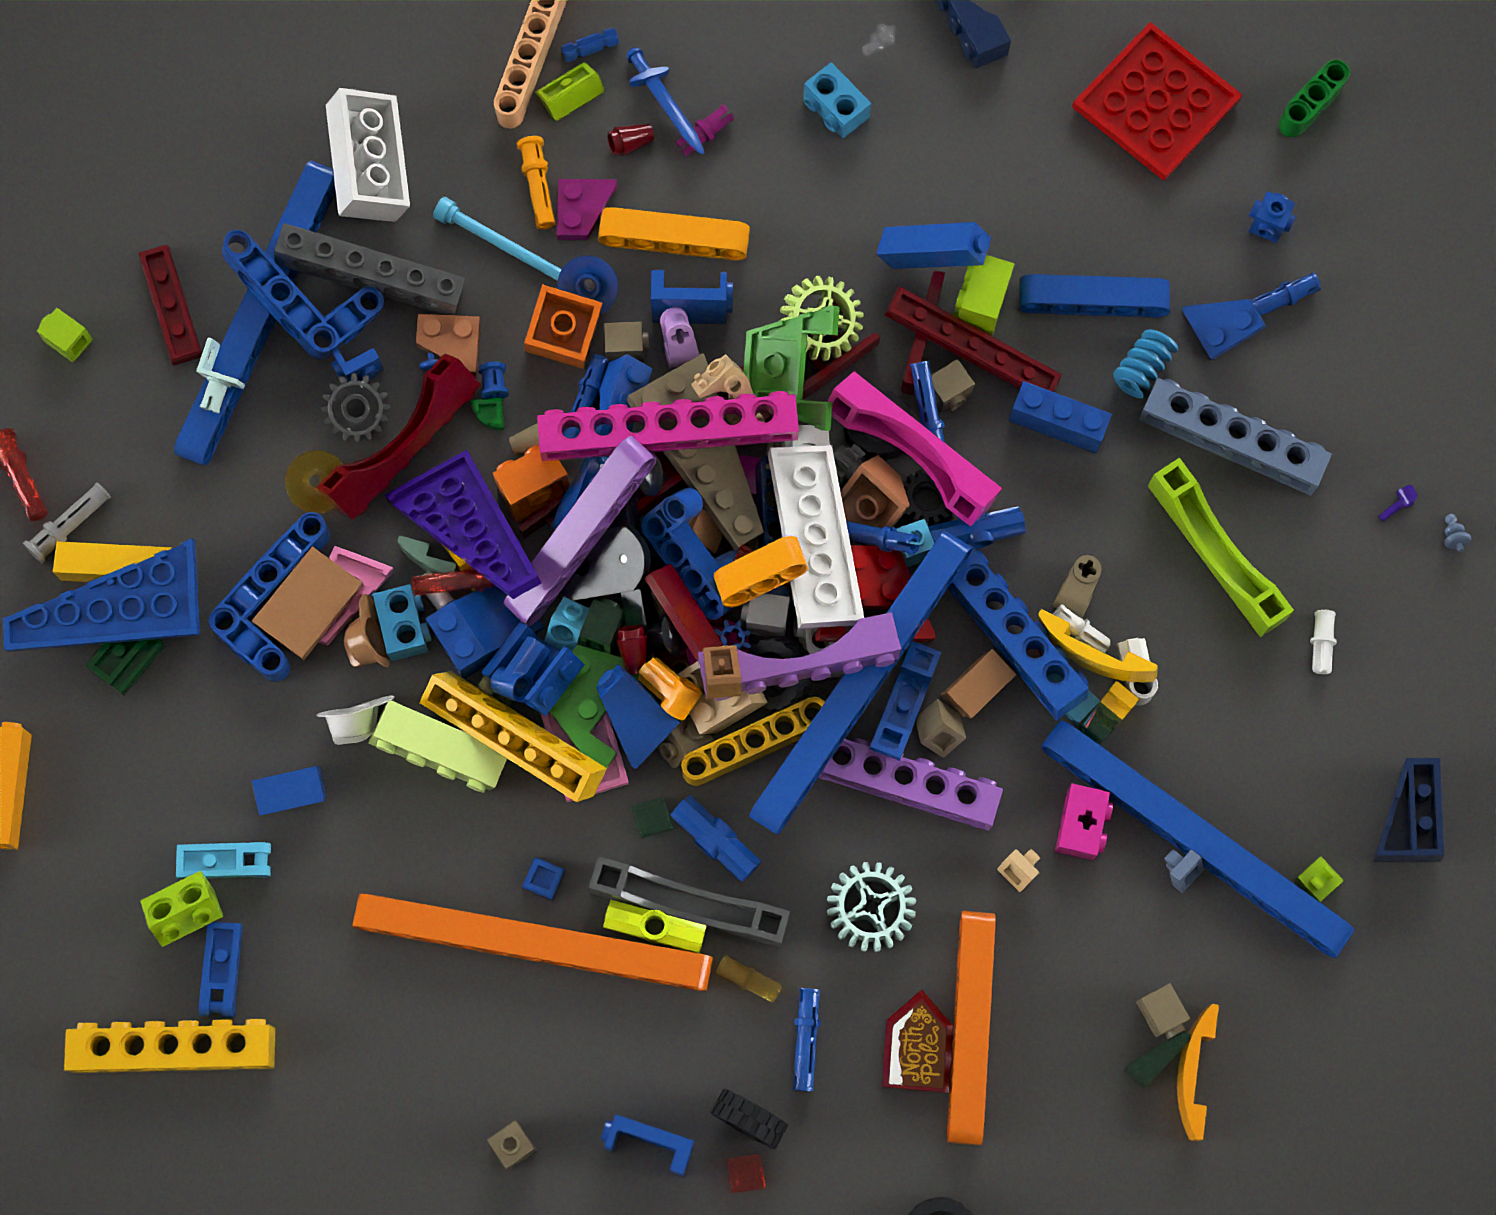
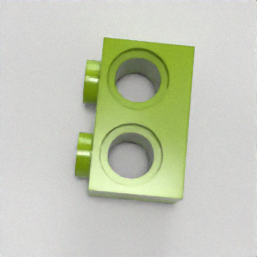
M201 870L140 900L148 928L162 947L223 917L215 890Z

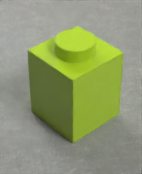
M58 308L42 319L37 330L46 344L73 363L93 340L85 327Z

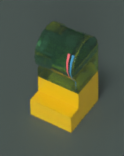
M1116 681L1078 730L1100 745L1131 711L1139 698Z

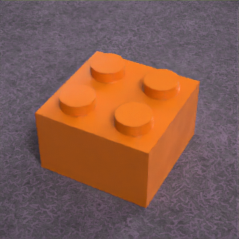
M542 284L525 338L524 351L584 369L601 314L602 302Z
M539 444L529 448L525 452V456L515 461L507 460L497 467V471L493 472L498 493L516 524L538 512L549 501L559 497L570 487L568 474L560 460L542 461Z

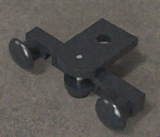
M647 449L656 458V463L638 488H641L645 495L653 497L662 488L663 469L656 454ZM636 490L613 520L610 528L605 531L587 555L586 559L590 563L588 574H584L579 566L559 593V599L561 602L563 597L574 601L621 593L626 626L642 625L644 632L647 633L646 654L664 651L663 648L666 647L672 656L680 657L686 652L688 646L666 612L663 615L662 622H659L658 614L654 611L651 599V588L644 579L651 572L663 568L665 563L645 535L641 533L636 503L638 493Z

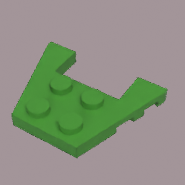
M827 306L815 312H807L789 320H781L746 331L743 372L749 379L753 394L756 397H766L776 391L788 392V395L795 394L798 420L813 425L819 430L830 431L833 402L803 400L807 334L838 335L840 307Z
M576 645L572 652L585 665L549 712L573 742L577 750L608 768L617 756V752L591 734L607 713L596 687L598 686L599 679L606 671L613 670L618 664L625 670L626 668L621 657ZM639 674L632 675L637 680L639 679Z

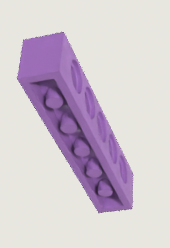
M854 738V741L844 739L836 751L847 753L850 757L849 763L839 765L831 758L818 777L986 831H990L1003 792V788L997 787V782L991 779L979 777L977 781L965 777L966 773L959 769L949 767L947 770H942L934 767L935 763L930 760L916 758L914 761L904 758V754H902L900 761L870 750L871 743L859 738ZM868 761H875L880 765L881 772L876 775L868 774L864 770L863 765ZM898 771L908 772L912 777V782L907 785L898 783L895 779V773ZM932 780L938 781L943 787V792L937 795L931 794L926 788V783ZM962 790L971 792L974 796V802L971 804L961 803L957 793Z

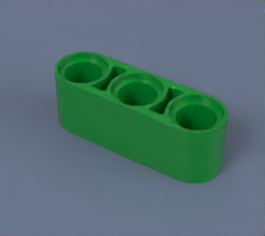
M1338 59L1328 61L1291 99L1285 107L1278 124L1283 135L1292 138L1300 136L1338 97L1350 76L1349 66L1344 61ZM1328 76H1332L1336 78L1338 81H1333ZM1309 96H1314L1319 101H1314ZM1290 116H1295L1300 121H1295Z

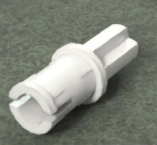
M1063 604L1054 611L1053 615L1070 623V635H1072V638L1103 653L1108 650L1111 645L1110 639L1089 625L1090 621L1087 618L1083 620Z
M1317 610L1314 612V637L1310 639V643L1314 645L1312 670L1316 674H1330L1332 671L1333 646L1337 644L1336 639H1334L1336 613L1331 610Z

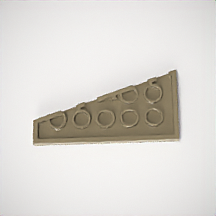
M702 353L631 393L626 401L632 408L641 407V404L645 402H659L660 405H669L679 399H690L692 403L705 402L706 398L718 396V394L715 392L699 398L691 386L695 381L694 376L697 373L702 375L708 367L705 355ZM699 416L694 418L691 423L695 427L703 428L708 425L709 421L705 417ZM665 419L659 426L664 430H672L677 424L671 419ZM735 445L663 451L688 487L695 489L701 495L704 509L735 552L762 536L764 531Z

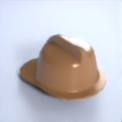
M363 594L359 600L360 617L352 622L345 632V650L353 667H362L377 662L383 667H389L390 658L386 652L375 602L368 594Z

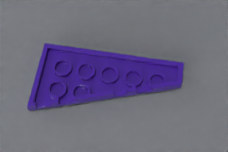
M467 450L384 495L388 503L512 599L542 583Z

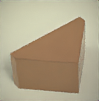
M736 645L703 648L707 699L741 696V673Z

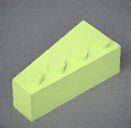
M391 700L384 706L368 744L384 752L402 756L412 764L437 770V774L445 778L454 780L456 777L467 782V787L484 793L486 789L491 791L496 787L507 761L506 757L468 733Z

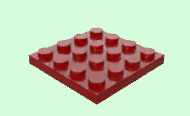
M1149 22L1073 101L1072 108L1160 179L1165 181L1236 106L1243 94L1152 22Z

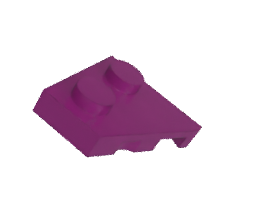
M558 179V240H589L595 229V223L601 218L602 210L606 208L612 193H615L617 190V179Z

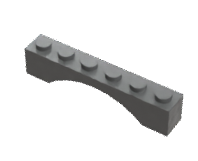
M600 856L597 858L589 885L590 894L647 910H659L669 916L706 925L707 928L781 948L790 916V911L687 886L631 865Z

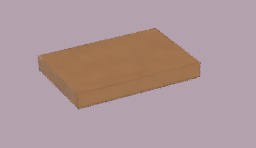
M312 546L253 618L252 622L304 661L364 585L360 580Z

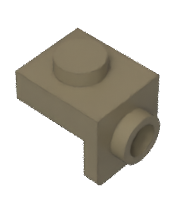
M689 717L681 721L657 748L661 756L675 769L680 766L685 755L713 742L714 739L710 734H699L692 718Z

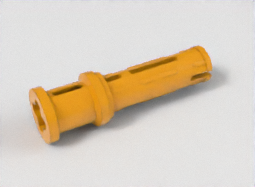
M527 136L517 142V148L521 151L523 159L521 170L529 182L536 228L545 230L556 225L546 181L548 162L543 157V138L540 136Z

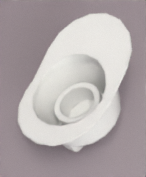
M391 695L374 699L350 708L321 712L317 716L326 717L335 744L361 742L371 736L375 730L378 706L394 699L395 696Z

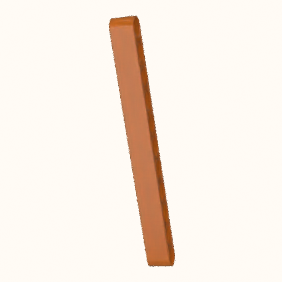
M359 894L352 924L353 928L374 933L697 991H707L713 961L711 956L370 894Z

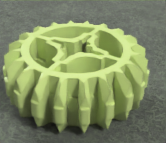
M816 276L813 284L808 278L804 279L802 287L798 285L792 287L794 295L787 294L784 300L790 306H782L780 308L781 313L788 315V317L782 318V321L832 306L833 300L841 308L843 316L839 315L838 328L843 330L836 341L822 343V338L825 336L822 334L807 336L806 352L810 350V360L817 359L819 352L823 361L829 360L830 353L834 358L840 357L841 349L845 352L851 350L849 341L854 343L858 341L859 337L853 331L863 329L861 323L855 322V320L864 316L863 312H855L854 308L861 304L860 300L851 302L849 297L854 294V290L850 289L844 293L842 290L845 283L842 281L834 287L833 277H828L824 284L821 276ZM821 295L816 308H800L807 296Z

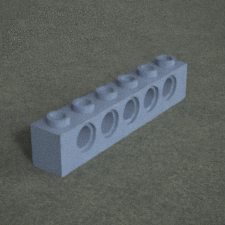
M1157 378L1138 419L1143 423L1310 496L1319 486L1332 453L1325 451V448L1320 444L1314 442L1307 443L1297 439L1290 431L1272 428L1260 418H1249L1238 413L1236 408L1227 404L1219 405L1210 401L1203 393L1190 392L1180 388L1177 382L1170 379L1162 380ZM1171 405H1180L1185 413H1176L1172 410ZM1200 417L1209 418L1213 422V426L1204 425L1200 421ZM1229 430L1239 431L1242 438L1236 439L1232 437ZM1258 442L1267 443L1271 451L1267 452L1260 449ZM1287 455L1296 456L1300 464L1291 463Z

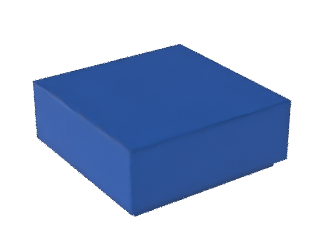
M535 857L522 888L553 901L566 870Z

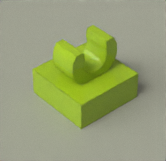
M1321 856L1295 879L1310 896L1319 902L1344 881Z

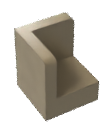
M939 699L931 703L915 720L920 743L942 758L946 757L966 739L960 714Z

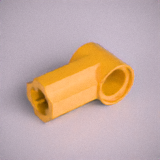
M652 658L638 672V680L661 700V707L668 714L679 720H685L702 695V691L697 685L684 677H679L659 658Z

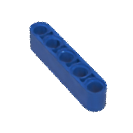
M1028 274L1019 279V309L1022 312L1033 314L1163 317L1170 313V282L1161 278Z

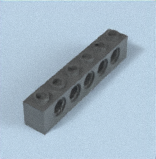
M286 223L282 225L274 250L275 263L279 266L359 290L371 286L378 289L383 297L442 315H456L464 288L465 277Z

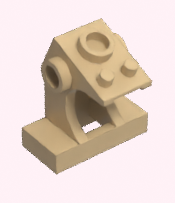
M726 354L720 359L712 361L708 365L706 372L702 375L697 373L694 376L695 381L691 384L699 398L720 391L728 393V400L737 399V396L742 394H753L748 377ZM759 412L755 417L760 422L765 423L763 416ZM736 414L725 416L729 425H736L741 421L740 417Z

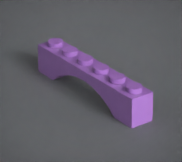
M892 612L859 619L853 628L836 643L819 652L803 657L788 659L763 658L737 649L741 673V692L746 691L747 694H756L766 690L767 686L779 684V687H789L797 684L798 680L811 677V680L817 681L830 677V673L843 671L844 674H851L861 671L863 666L875 664L876 667H885L893 664L896 659H899L901 647ZM702 651L698 652V664L707 699L704 656ZM732 697L714 698V700L722 701Z

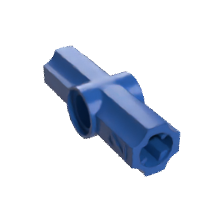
M1019 506L990 513L985 512L971 527L960 518L928 526L934 543L944 531H947L964 543H969L974 550L987 547L993 541L1024 535L1026 532L1025 520Z
M691 795L683 799L671 813V817L695 839L696 845L712 860L716 861L717 859L741 883L748 879L761 864V860L737 839L736 833L723 820L718 817L714 818Z

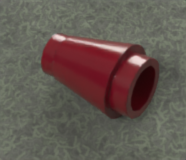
M649 123L645 125L617 126L613 128V131L607 133V140L613 155L620 154L625 156L654 141V133Z
M642 625L620 627L617 629L618 636L615 639L626 671L631 675L639 674L638 672L641 667L646 663L647 633L644 632Z

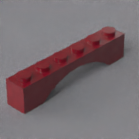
M444 354L424 375L422 390L416 408L398 436L382 450L368 458L354 463L337 465L316 489L342 515L351 520L361 515L368 508V503L377 494L387 489L390 480L410 464L411 458L432 441L433 435L453 419L454 413L474 397L475 391L481 384L458 358Z

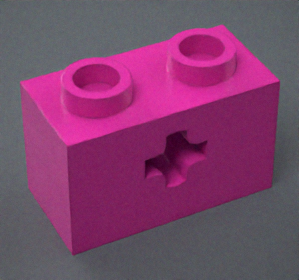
M1071 783L1066 792L1055 852L1091 861L1098 856V853L1104 852L1107 841V834L1102 833L1104 821H1110L1113 810V803L1108 802L1110 792ZM1083 816L1088 817L1087 821L1091 824L1087 830L1083 829V823L1080 822Z

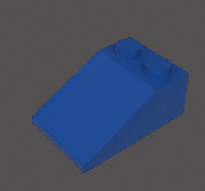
M494 584L454 600L425 618L429 628L463 679L485 667L519 622H521L504 605L507 594ZM540 620L529 626L535 634L545 629Z

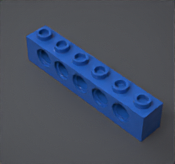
M972 549L970 556L948 587V590L1057 721L1087 699L1089 691L1088 680L1080 670L1074 671L1067 661L1069 659L1064 650L1058 645L1054 647L1047 638L1048 633L1039 621L1034 623L1027 614L1028 609L1019 597L1014 599L1007 590L1009 587L1004 578L999 573L994 574L988 567L989 562L980 550L975 551ZM970 578H979L983 583L979 586H972L967 581ZM997 601L1003 607L999 610H992L987 604ZM1011 625H1017L1023 631L1019 634H1011L1006 628ZM1031 649H1037L1043 656L1034 659L1029 657L1026 652ZM1056 673L1063 678V681L1052 683L1046 676Z

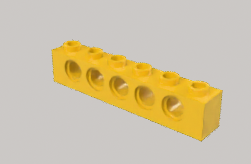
M452 671L433 674L419 702L575 802L594 797L607 770L603 765L494 697L487 695L478 687Z
M265 1019L245 1020V1025L232 1026V1020H212V1026H199V1021L185 1020L178 1021V1027H165V1022L148 1021L144 1023V1028H131L132 1023L112 1022L111 1028L98 1029V1023H77V1029H66L64 1071L71 1073L274 1069L275 1028L271 1025H266ZM243 1035L246 1040L244 1049L241 1052L233 1053L231 1050L232 1040L236 1036ZM209 1036L212 1040V1046L208 1052L200 1054L197 1044L202 1037ZM141 1037L144 1041V1048L139 1054L132 1055L130 1045L133 1040ZM176 1037L178 1047L174 1053L167 1055L164 1051V1043L168 1038ZM108 1038L110 1049L105 1055L99 1056L97 1045L102 1039Z

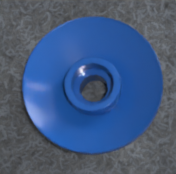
M585 255L570 260L562 268L557 280V289L602 302L601 314H603L616 301L619 284L614 270L607 262L595 256ZM585 280H593L595 288L588 289L585 286Z

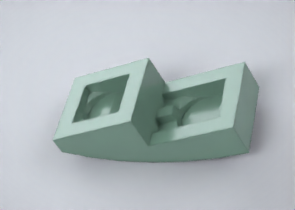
M399 535L397 542L402 552L413 563L426 572L431 571L433 574H438L439 578L444 581L457 583L460 572L456 563L432 557L433 550L430 543Z

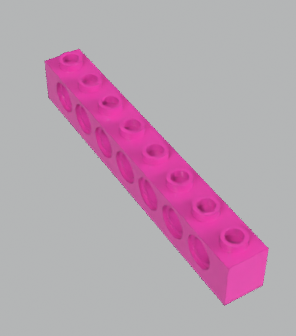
M785 391L772 392L766 397H756L755 394H742L737 396V399L724 400L720 396L706 398L705 402L693 403L690 399H679L669 405H660L659 402H645L641 404V407L628 408L624 404L609 406L607 410L582 407L578 408L576 412L564 413L562 410L554 409L545 411L544 415H537L542 461L610 456L615 448L630 436H633L646 449L652 452L795 441L798 440L799 435L795 394L788 395V392ZM766 411L773 416V419L764 423L757 420L755 416L759 412ZM729 414H736L740 417L741 421L736 425H729L723 419ZM699 416L705 417L709 421L708 425L703 428L695 427L691 422ZM665 419H671L677 424L672 430H664L659 425ZM632 422H640L645 426L639 433H632L627 429ZM603 424L612 427L611 433L605 436L598 435L595 430ZM569 427H576L580 430L579 435L575 438H567L563 433Z

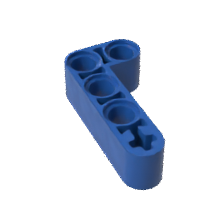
M685 488L665 498L642 519L641 528L643 534L666 566L673 565L705 617L710 620H716L736 607H725L723 605L713 577L720 567L688 524L702 510V497L695 489Z

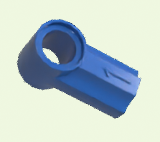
M527 636L507 667L501 666L493 673L490 682L492 691L519 703L527 701L525 697L534 686L533 677L547 658L550 650L535 638Z

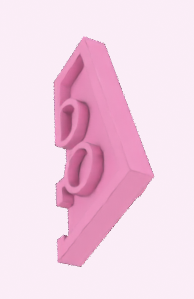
M334 546L329 559L360 580L364 586L318 643L328 646L359 612L360 597L363 594H368L372 597L373 593H376L395 571L393 567Z

